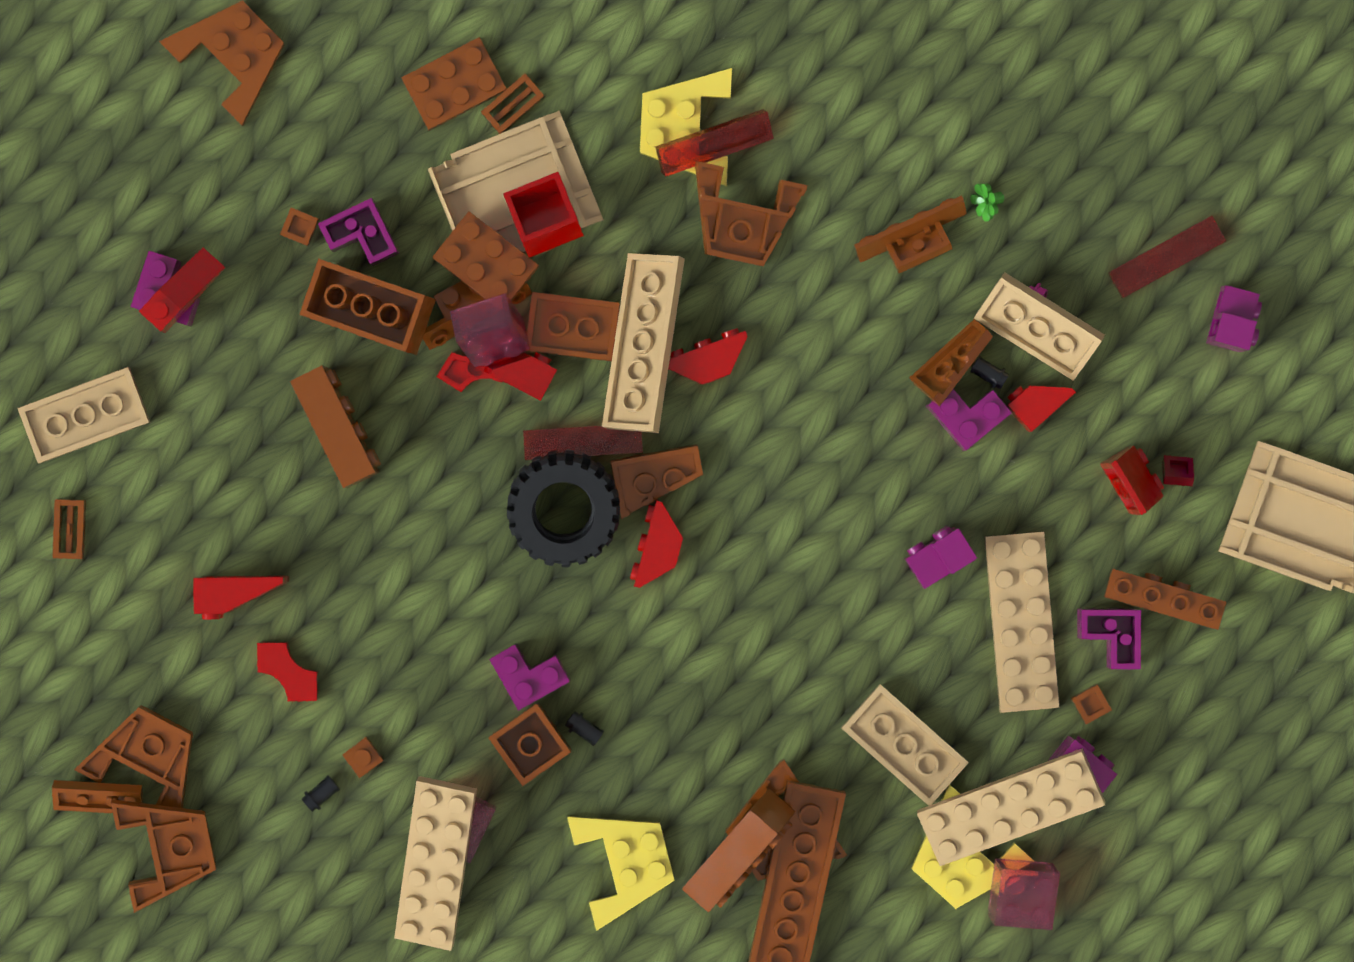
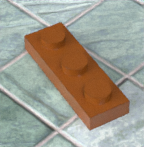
M54 780L52 785L53 810L113 813L112 799L143 803L142 785Z

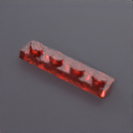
M761 109L655 146L661 172L666 177L695 167L696 161L706 163L772 140L774 137L768 112Z
M1210 216L1108 272L1121 298H1124L1226 242V239L1213 216Z
M602 426L523 431L525 460H532L538 455L541 457L546 456L549 451L557 450V453H565V450H574V454L582 455L584 453L589 456L643 453L642 432L606 429Z

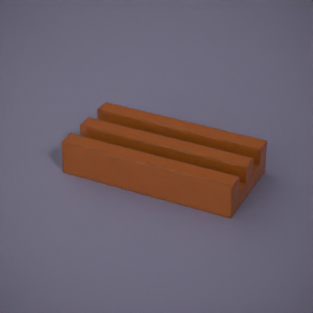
M524 74L484 108L481 113L496 131L501 134L545 96L531 79ZM524 83L528 85V88L497 115L492 117L490 113ZM532 92L535 93V96L501 126L499 125L498 121Z
M55 499L53 558L84 559L86 500ZM62 506H67L66 553H61ZM74 506H78L76 553H72Z

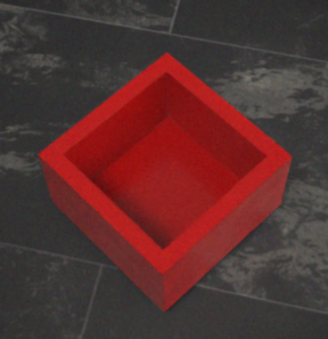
M559 172L503 193L529 258L584 236Z

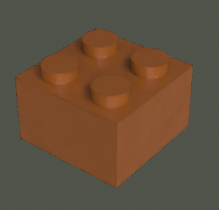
M539 702L529 707L488 737L522 786L572 751Z

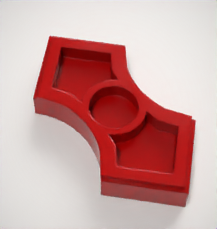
M491 343L485 351L473 356H462L451 352L436 377L461 393L469 384L480 379H492L503 383V381L483 370L487 365L514 356L494 343Z
M288 642L257 643V673H265L276 678L285 689L287 702L318 701V671L305 669L300 666L291 656Z

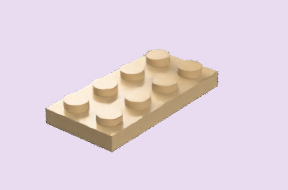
M1005 272L974 317L981 324L1073 381L1105 336V334Z
M130 367L17 408L38 464L151 423Z
M881 684L876 687L841 727L928 806L935 802L969 763Z

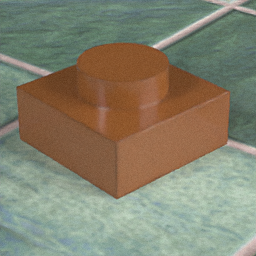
M290 208L280 235L309 246L319 219Z
M1098 684L1071 698L1085 724L1112 711Z
M367 736L342 754L359 778L384 761Z

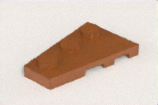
M974 319L910 376L909 379L940 407L993 336L983 325Z
M698 444L611 460L615 487L619 494L621 519L629 516L639 508L649 505L670 491H674L703 475Z

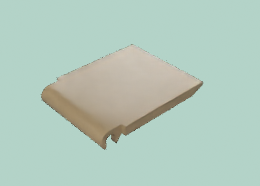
M560 111L451 153L452 160L445 161L437 167H430L428 169L452 231L470 211L523 253L526 250L503 193L559 172L581 229L604 220Z
M1257 441L1218 552L1327 591H1331L1334 586L1354 593V474Z

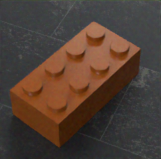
M318 258L299 315L417 355L436 299Z
M321 365L291 380L290 383L342 487L350 488L380 473L377 466L381 465L380 459L374 449H368L364 441L368 438V435L361 422L355 423L351 413L355 412V409L349 397L341 395L338 387L342 383L336 371Z
M768 789L685 884L682 890L708 913L715 905L721 908L792 827L793 824L789 820L796 811L772 790Z

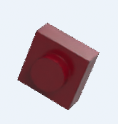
M1164 455L1162 461L1163 484L1193 487V458Z

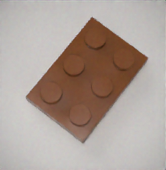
M480 37L401 77L429 131L506 90Z
M468 211L432 257L502 313L539 268L537 263L470 211Z
M532 292L525 351L612 362L620 303Z

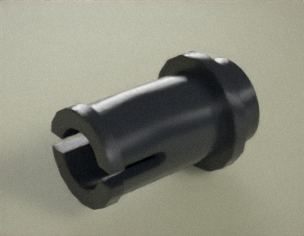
M980 355L970 370L971 373L992 384L991 388L993 389L995 387L1001 389L1009 376L1005 372L1006 369L1004 367L1001 370L983 359Z
M574 711L565 724L569 728L568 732H575L594 746L604 730L584 718V713L578 714Z
M327 775L310 792L305 791V796L301 799L313 812L316 809L320 810V805L339 791L340 788Z

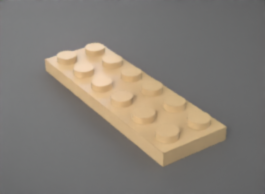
M628 253L604 408L603 428L659 433L685 258L670 255Z
M1044 532L986 536L984 538L1000 713L1059 708Z
M1079 749L919 809L917 816L939 865L942 866L1105 806V799L1083 749Z
M422 776L418 777L395 939L452 951L455 942L477 788Z

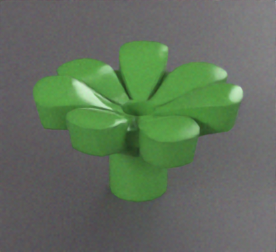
M988 183L976 184L974 188L977 194L971 195L970 201L972 204H978L976 207L977 215L982 216L984 221H990L998 213L997 204L1004 202V195L1002 192L993 193Z

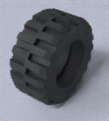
M557 450L549 451L548 455L543 457L538 455L532 459L528 466L524 465L519 471L517 478H514L507 503V519L509 520L511 534L516 537L519 547L529 552L531 558L535 560L540 558L544 560L546 565L553 566L554 563L562 564V567H571V563L578 562L579 565L587 563L588 558L591 556L596 558L602 553L605 545L609 546L613 540V534L617 531L619 525L620 501L612 476L605 471V467L600 462L592 461L589 455L584 453L582 455L574 454V450H565V453H557ZM559 482L573 483L580 486L588 494L592 511L587 524L582 529L570 534H557L541 525L536 515V501L540 493L549 485Z

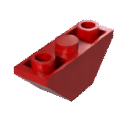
M738 328L722 333L723 339L714 343L708 338L695 343V350L684 353L683 348L673 351L670 354L668 370L700 385L729 376L748 337L746 331L739 333Z
M657 500L655 506L649 505L645 522L650 523L647 535L641 534L637 549L643 552L640 563L634 562L630 579L635 580L634 587L638 588L676 567L683 541L681 533L664 504Z

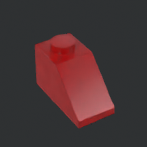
M535 352L533 357L523 353L487 365L483 371L541 401L557 369L549 365L551 359Z
M1019 386L1007 397L1010 402L1006 406L1028 432H1032L1076 392L1072 388L1027 386L1023 389Z

